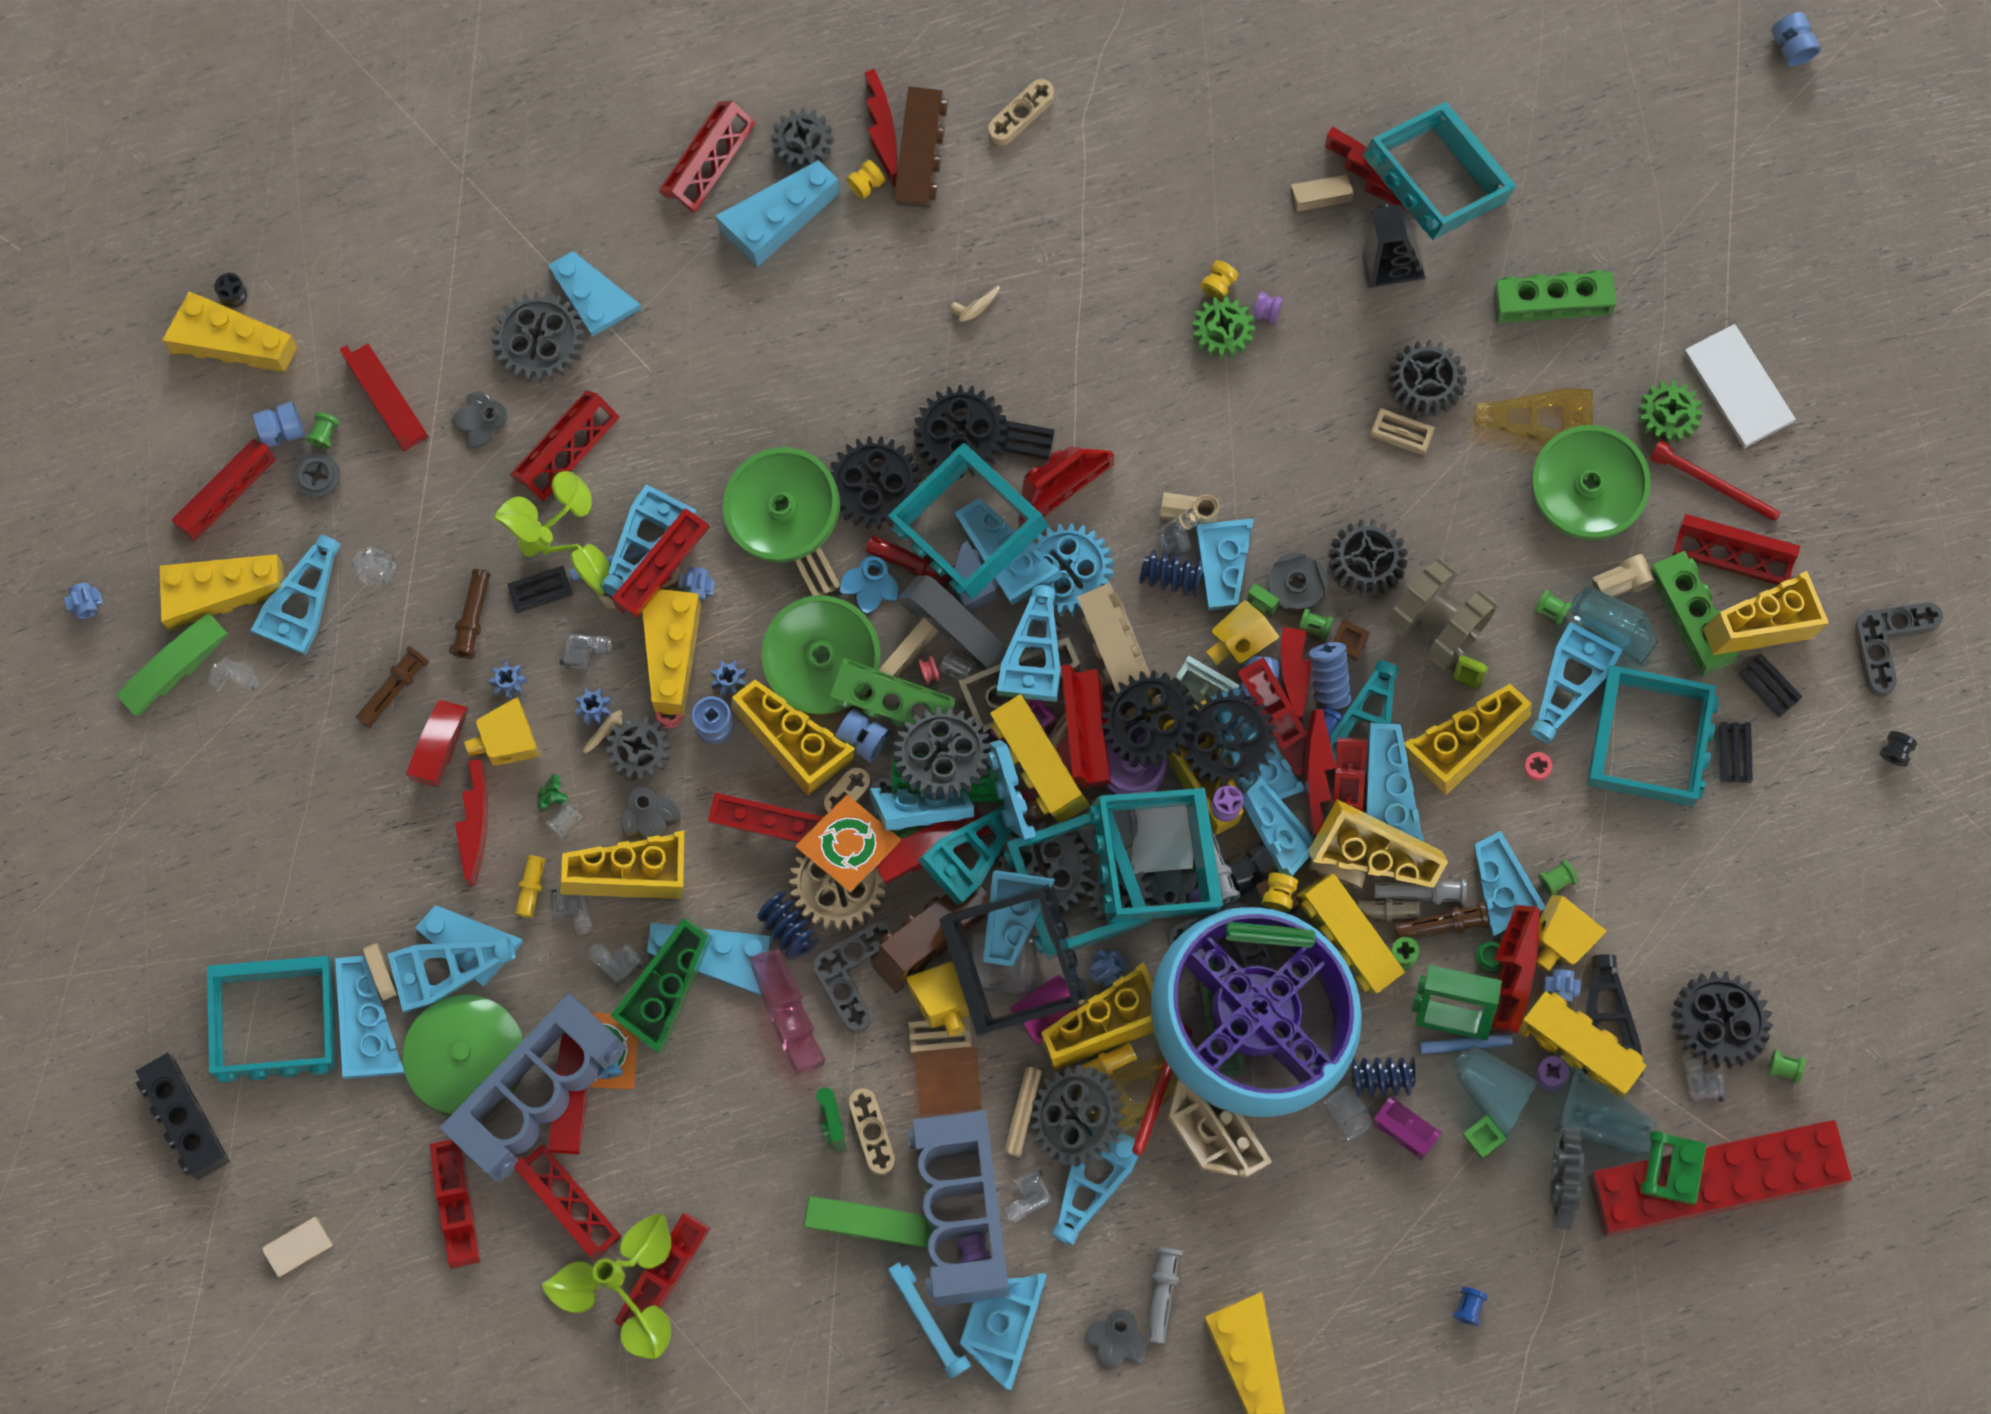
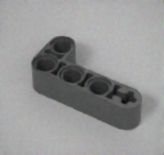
M926 575L916 576L897 599L911 614L923 616L982 671L999 665L1008 649L1007 646L933 578Z

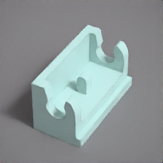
M1190 656L1187 657L1176 676L1181 682L1180 686L1185 685L1189 689L1187 695L1191 694L1195 701L1198 702L1204 701L1206 694L1210 697L1215 696L1217 690L1223 693L1229 689L1240 688V685Z

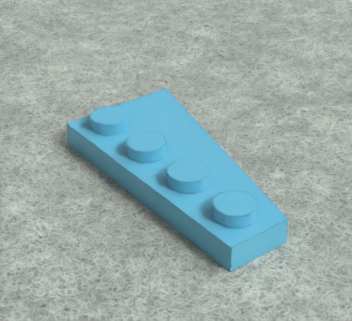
M980 498L954 512L984 562L1016 532ZM1029 544L995 577V580L1011 605H1014L1031 595L1034 586L1048 585L1063 575L1059 568L1054 564L1052 565L1040 551Z
M1237 687L1233 689L1236 698L1241 693ZM1229 690L1223 692L1222 695L1227 697ZM1215 695L1211 698L1214 700L1217 699V696ZM1221 713L1217 718V723H1228L1231 720L1232 713ZM1244 716L1238 719L1237 725L1244 720ZM1245 729L1242 733V739H1253L1257 729ZM1232 734L1230 736L1224 735L1222 737L1225 742L1227 740L1231 742L1234 740ZM1274 744L1269 745V747L1276 754L1273 756L1266 755L1265 757L1270 766L1262 764L1259 766L1262 775L1259 776L1255 772L1250 773L1252 781L1250 783L1244 777L1240 778L1242 794L1260 777L1280 799L1304 791V786L1297 780L1291 771L1292 768L1286 759H1283ZM1236 752L1228 754L1231 764H1236L1240 754Z
M1369 723L1365 813L1424 842L1419 823L1418 808H1416L1412 779L1410 778L1401 724Z
M651 923L647 954L654 957L677 926ZM704 929L713 937L698 970L699 974L726 982L728 985L739 989L742 988L753 992L755 995L764 997L771 936Z
M366 957L335 958L343 1079L404 1074L403 1066Z

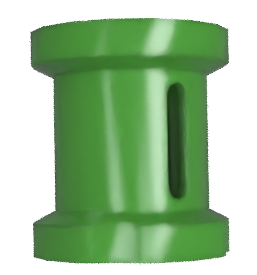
M316 412L314 415L316 421L311 433L306 435L305 440L315 447L327 450L331 446L329 441L334 428L339 426L340 421L329 414Z
M1546 589L1533 612L1537 614L1543 613L1555 620V624L1560 626L1568 614L1572 603H1565L1551 595L1550 590Z
M1305 608L1299 630H1305L1307 634L1320 637L1321 641L1326 642L1334 617L1329 616L1325 618L1315 615Z
M1566 859L1560 861V865L1553 870L1538 874L1542 887L1550 897L1557 895V891L1568 884L1575 885L1579 882L1575 870Z
M1402 937L1395 941L1391 953L1404 970H1408L1416 963L1419 956V947L1415 940ZM1401 948L1406 949V953L1409 954L1408 959H1403V955L1399 954Z
M1775 1049L1769 1062L1767 1075L1771 1077L1774 1075L1791 1079L1794 1084H1798L1803 1075L1806 1059L1802 1057L1799 1059L1788 1057Z

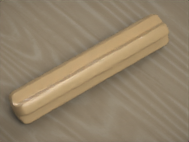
M1026 1067L1005 1146V1153L1011 1156L1019 1157L1022 1152L1031 1117L1030 1114L1034 1105L1033 1100L1036 1098L1042 1074L1038 1068Z

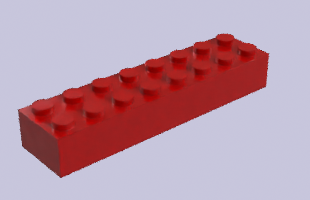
M1836 1119L1706 1147L1697 1201L1694 1206L1640 1193L1641 1183L1645 1182L1649 1159L1593 1171L1589 1176L1604 1237L1842 1187L1852 1181ZM1671 1155L1662 1156L1657 1183L1661 1187L1666 1185Z

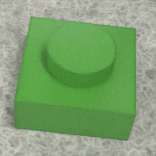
M1254 583L1248 592L1247 602L1263 615L1267 614L1272 617L1278 609L1279 598Z
M1488 1115L1462 1135L1481 1160L1507 1140Z

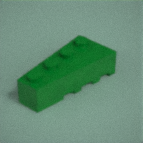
M683 918L610 1016L657 1053L664 1052L713 936L690 918Z

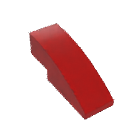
M1283 627L1279 652L1282 690L1291 703L1299 721L1302 723L1312 670L1310 667L1311 660L1301 659L1306 631Z
M439 699L425 725L409 764L406 775L411 781L439 788L446 764L451 761L468 707Z

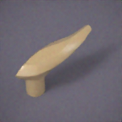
M999 285L985 293L982 297L974 300L967 307L953 302L950 312L959 316L960 322L969 321L977 317L996 296L1000 289Z
M621 710L612 713L604 721L584 748L583 752L585 754L597 746L603 738L609 736L613 732V726H617L620 729L623 727Z

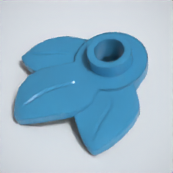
M870 556L861 562L859 568L850 569L846 572L840 584V593L845 595L856 594L855 598L858 607L863 613L869 614L879 606L882 598L895 602L898 597L899 586L896 579L888 574V566L885 561L879 557ZM871 567L876 568L878 575L871 576L868 573V569Z

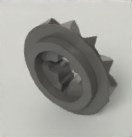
M310 454L301 459L294 469L293 479L295 486L300 493L310 499L312 497L323 499L325 495L333 493L336 485L340 483V469L337 463L325 454ZM321 468V474L326 479H319L314 485V480L309 475L317 474Z

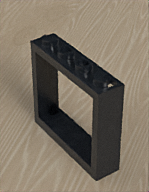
M1049 884L946 914L939 919L977 1036L1081 1006L1086 1001L1087 987L1084 980L1078 977L1075 968L1078 966L1077 956L1073 949H1069L1066 939L1069 936L1068 928L1065 921L1059 918L1057 911L1059 900L1056 892L1050 890ZM1039 898L1070 996L992 1018L961 921Z

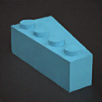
M818 160L716 215L718 230L758 267L840 194L838 178Z

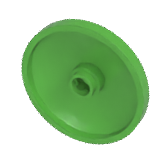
M1582 425L1564 430L1546 443L1534 464L1531 488L1538 510L1551 526L1572 538L1597 541L1617 536L1637 521L1649 499L1651 477L1643 454L1629 438L1616 430L1604 426Z
M790 447L767 449L744 461L731 476L723 498L725 524L736 543L751 556L774 563L799 560L820 548L833 532L840 511L838 487L827 467L814 455Z
M810 596L789 604L772 620L763 639L762 666L770 687L778 696L786 700L788 705L806 713L831 714L849 708L835 703V698L830 697L843 658L879 670L880 644L873 625L856 606L832 596ZM865 683L855 687L856 692L861 696H864L871 688Z
M476 995L448 997L424 1010L409 1029L403 1048L405 1076L412 1090L426 1105L440 1113L451 1116L524 1038L513 1017L494 1001ZM519 1081L509 1091L513 1092ZM504 1095L503 1098L492 1109L499 1106L508 1097Z

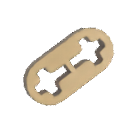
M850 769L830 790L824 799V807L827 814L833 808L831 802L833 799L839 801L844 795H848L859 803L868 793L871 781L869 774L864 769ZM863 777L862 783L864 786H855L849 792L848 790L852 787L851 778L858 779Z
M1312 859L1307 869L1319 876L1334 873L1342 884L1362 889L1367 875L1360 870H1347L1338 868L1337 865L1315 863Z
M375 943L363 948L370 971L383 1001L398 995L379 944Z

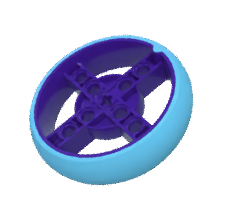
M1241 907L1220 911L1203 918L1186 929L1171 944L1158 967L1151 994L1152 1023L1158 1045L1166 1062L1175 1075L1193 1093L1223 1110L1253 1117L1280 1116L1301 1110L1323 1098L1339 1083L1356 1053L1361 1032V1006L1353 975L1339 951L1324 935L1308 923L1287 913L1259 907ZM1229 922L1308 929L1315 932V944L1311 948L1283 946L1295 955L1278 971L1261 966H1250L1241 969L1214 940L1225 937V928ZM1208 962L1215 964L1219 972L1212 971L1208 966ZM1185 966L1214 995L1211 1015L1216 1031L1197 1049H1195L1185 1032L1178 1008V987ZM1291 968L1299 970L1302 977L1294 975ZM1314 975L1317 976L1327 994L1333 1014L1334 1034L1328 1056L1299 1028L1302 1007L1297 991ZM1229 984L1238 987L1240 994L1234 993L1230 989ZM1271 987L1279 989L1282 997L1276 996L1272 992ZM1255 1008L1260 1012L1257 1015L1253 1013ZM1231 1026L1239 1028L1242 1036L1234 1034ZM1273 1028L1282 1032L1283 1039L1278 1038L1274 1034ZM1213 1045L1219 1048L1221 1056L1215 1055L1211 1051L1210 1046ZM1235 1051L1253 1057L1272 1054L1300 1084L1283 1089L1254 1088L1231 1080L1218 1072L1217 1069ZM1295 1051H1300L1304 1055L1305 1061L1298 1059Z

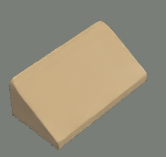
M1347 175L1291 184L1296 212L1353 202L1354 193Z
M313 1217L263 1246L261 1249L280 1278L334 1245L317 1217Z

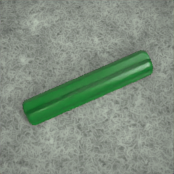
M1229 922L1225 928V938L1230 941L1311 948L1315 944V932L1308 929Z

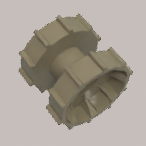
M1438 557L1408 587L1405 594L1392 609L1393 611L1385 624L1405 639L1418 629L1422 623L1438 635L1426 657L1442 670L1447 671L1459 659L1460 655H1463L1472 643L1476 641L1477 637L1491 621L1499 604L1480 589L1463 606L1447 594V591L1451 588L1459 572Z

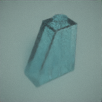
M1587 585L1573 599L1570 609L1577 624L1623 649L1622 653L1636 663L1642 665L1658 643L1646 612Z
M1472 1045L1469 1052L1462 1050L1454 1066L1458 1067L1459 1070L1455 1077L1485 1116L1488 1115L1507 1138L1538 1080Z

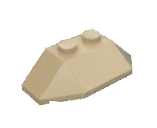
M1179 1078L1177 1079L1168 1119L1201 1170L1247 1178L1272 1163L1242 1115L1223 1110L1208 1103L1193 1093Z

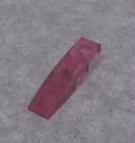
M778 948L750 957L749 961L770 1019L796 1075L823 1066L826 1059L813 1036L815 1028L801 1004L803 996Z

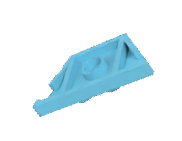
M1041 1273L1023 1278L1008 1279L1010 1297L975 1301L972 1304L960 1345L1008 1391L1012 1390L1047 1274Z

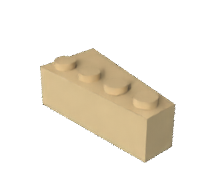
M1108 583L1077 596L1085 615L1082 618L1089 635L1092 634L1096 642L1092 644L1098 659H1103L1106 668L1103 669V673L1108 685H1114L1116 692L1119 693L1121 689L1118 683L1121 682L1126 686L1129 685V675L1137 681L1139 680L1140 671H1143L1149 678L1150 672L1124 606L1112 585ZM1159 695L1153 698L1152 705L1161 702ZM1130 708L1126 712L1129 718L1135 714L1136 708Z

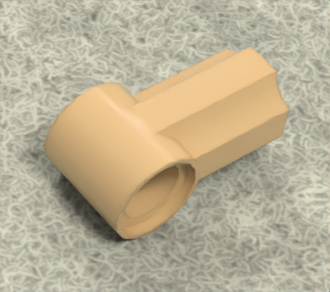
M1164 492L1160 519L1181 522V519L1185 518L1188 523L1195 525L1218 521L1219 503L1213 496L1207 494L1193 497ZM1201 508H1209L1213 513L1209 516H1203L1198 511Z
M1639 554L1626 559L1617 568L1592 577L1591 582L1597 598L1601 602H1605L1629 591L1632 593L1642 591L1653 585L1656 580L1643 554Z

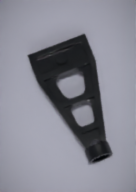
M1614 954L1592 956L1593 973L1585 1014L1593 1021L1592 1025L1596 1028L1602 1021L1616 1022L1623 1036L1621 1046L1626 1050L1631 1048L1642 1056L1641 1043L1617 972V956ZM1610 970V973L1607 975L1600 973V971ZM1600 991H1612L1614 993L1617 1004L1616 1013H1599L1597 1011L1598 993ZM1584 1068L1580 1071V1079H1588L1586 1076L1588 1071Z

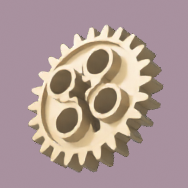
M807 856L805 859L801 857L795 858L800 868H791L790 870L791 874L797 877L789 880V885L797 888L790 892L791 897L795 899L800 898L795 903L796 909L805 907L802 913L803 918L806 919L813 915L812 923L814 926L822 920L824 921L825 930L829 929L831 923L835 924L837 932H840L842 923H846L848 928L852 930V921L857 920L858 923L864 925L863 915L866 914L873 918L874 914L871 907L881 908V902L877 897H886V891L879 888L885 886V883L879 877L880 875L876 868L856 886L865 890L861 897H851L849 891L843 887L847 906L842 907L834 879H831L828 873L822 878L814 877L812 872L819 866ZM825 895H832L836 898L835 902L830 906H823L819 903L820 899Z

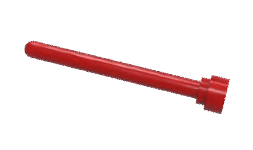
M1661 439L1649 458L1650 461L1657 465H1660V463L1665 466L1667 463L1770 520L1775 521L1780 517V512L1777 509L1674 454V450L1669 448L1670 444Z
M1183 1024L1190 1040L1193 1032L1188 1026ZM1165 1058L1132 1148V1152L1136 1156L1143 1155L1173 1072Z

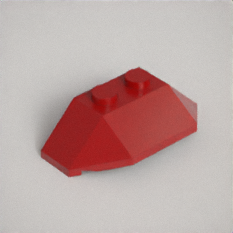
M1069 446L1063 451L1059 449L1048 458V462L1041 468L1038 466L1034 467L1025 475L1021 496L1040 512L1044 518L1114 465V454L1111 450ZM1019 515L1018 523L1020 528L1026 520Z

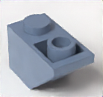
M968 541L961 545L954 569L967 580L984 563V560L977 548L972 549ZM994 578L973 600L965 592L960 596L952 587L951 591L954 597L971 613L996 599L998 584Z

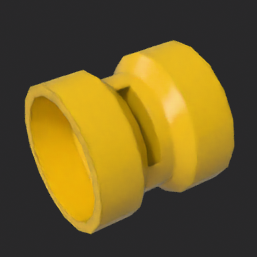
M871 160L863 163L858 172H852L846 177L850 188L862 200L871 194V190L874 187L879 188L886 182L880 169Z
M1216 260L1210 268L1211 273L1203 278L1200 287L1210 297H1216L1222 301L1229 293V286L1236 282L1239 274L1228 263Z
M1269 873L1267 881L1269 889L1268 892L1264 893L1262 904L1277 911H1291L1293 904L1291 896L1297 889L1298 880L1281 873Z

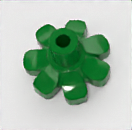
M555 773L547 780L545 788L541 787L537 796L540 798L537 801V807L545 810L549 803L555 802L563 806L567 801L568 795L559 791L561 782H559L560 776Z

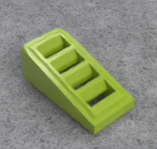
M1460 655L1453 679L1478 690L1486 677L1488 667L1472 658Z

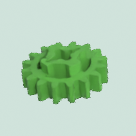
M1225 296L1223 302L1219 303L1218 299L1214 297L1213 305L1210 306L1204 302L1202 306L1203 312L1196 311L1195 318L1197 320L1193 321L1192 329L1196 330L1193 333V339L1200 340V350L1208 348V356L1211 357L1214 352H1217L1219 359L1222 360L1224 353H1228L1232 359L1234 358L1235 350L1243 354L1245 352L1244 344H1252V337L1250 335L1255 334V326H1252L1254 316H1247L1248 306L1239 308L1240 300L1236 299L1231 304L1229 303L1228 296ZM1213 315V320L1207 322V325L1204 326L1208 318ZM1220 321L1224 328L1228 329V335L1226 334V331L1223 329V327L1219 326ZM1243 330L1240 337L1234 341V336L1240 334V331Z
M1673 380L1670 386L1661 381L1658 389L1652 385L1649 388V394L1642 396L1641 402L1643 404H1640L1638 412L1643 415H1641L1639 423H1647L1644 432H1655V441L1662 436L1666 443H1669L1671 438H1675L1677 443H1681L1683 435L1689 439L1693 434L1692 429L1697 430L1699 428L1700 422L1698 420H1701L1703 412L1698 409H1700L1702 401H1694L1697 392L1691 391L1688 393L1686 391L1687 384H1683L1679 388L1677 387L1676 380ZM1666 396V398L1663 399L1662 401H1661V400H1657V399H1659V398H1661V397ZM1679 423L1684 424L1681 427L1675 428Z

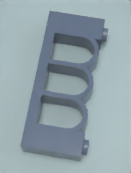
M568 993L439 1128L498 1183L502 1178L509 1176L514 1170L515 1164L519 1161L514 1155L524 1153L534 1145L538 1139L539 1123L552 1122L563 1115L568 1107L569 1091L576 1092L590 1086L598 1076L600 1066L606 1070L610 1065L615 1064L627 1047ZM564 1033L584 1050L585 1056L579 1071L569 1076H560L554 1073L540 1060ZM534 1064L547 1074L554 1083L552 1098L544 1106L538 1108L526 1106L509 1091ZM504 1095L521 1110L524 1117L523 1127L515 1137L507 1140L494 1137L480 1123V1120Z
M986 1110L914 1119V1130L908 1131L910 1149H916L919 1159L918 1169L923 1186L928 1190L924 1197L923 1210L927 1225L933 1231L928 1243L932 1267H930L931 1278H925L927 1296L934 1297L935 1307L1010 1297ZM979 1151L982 1176L940 1181L930 1177L926 1172L929 1163L937 1157ZM984 1192L986 1218L942 1222L931 1214L934 1204L941 1198ZM977 1233H989L992 1259L948 1264L941 1261L936 1255L939 1245L947 1239Z

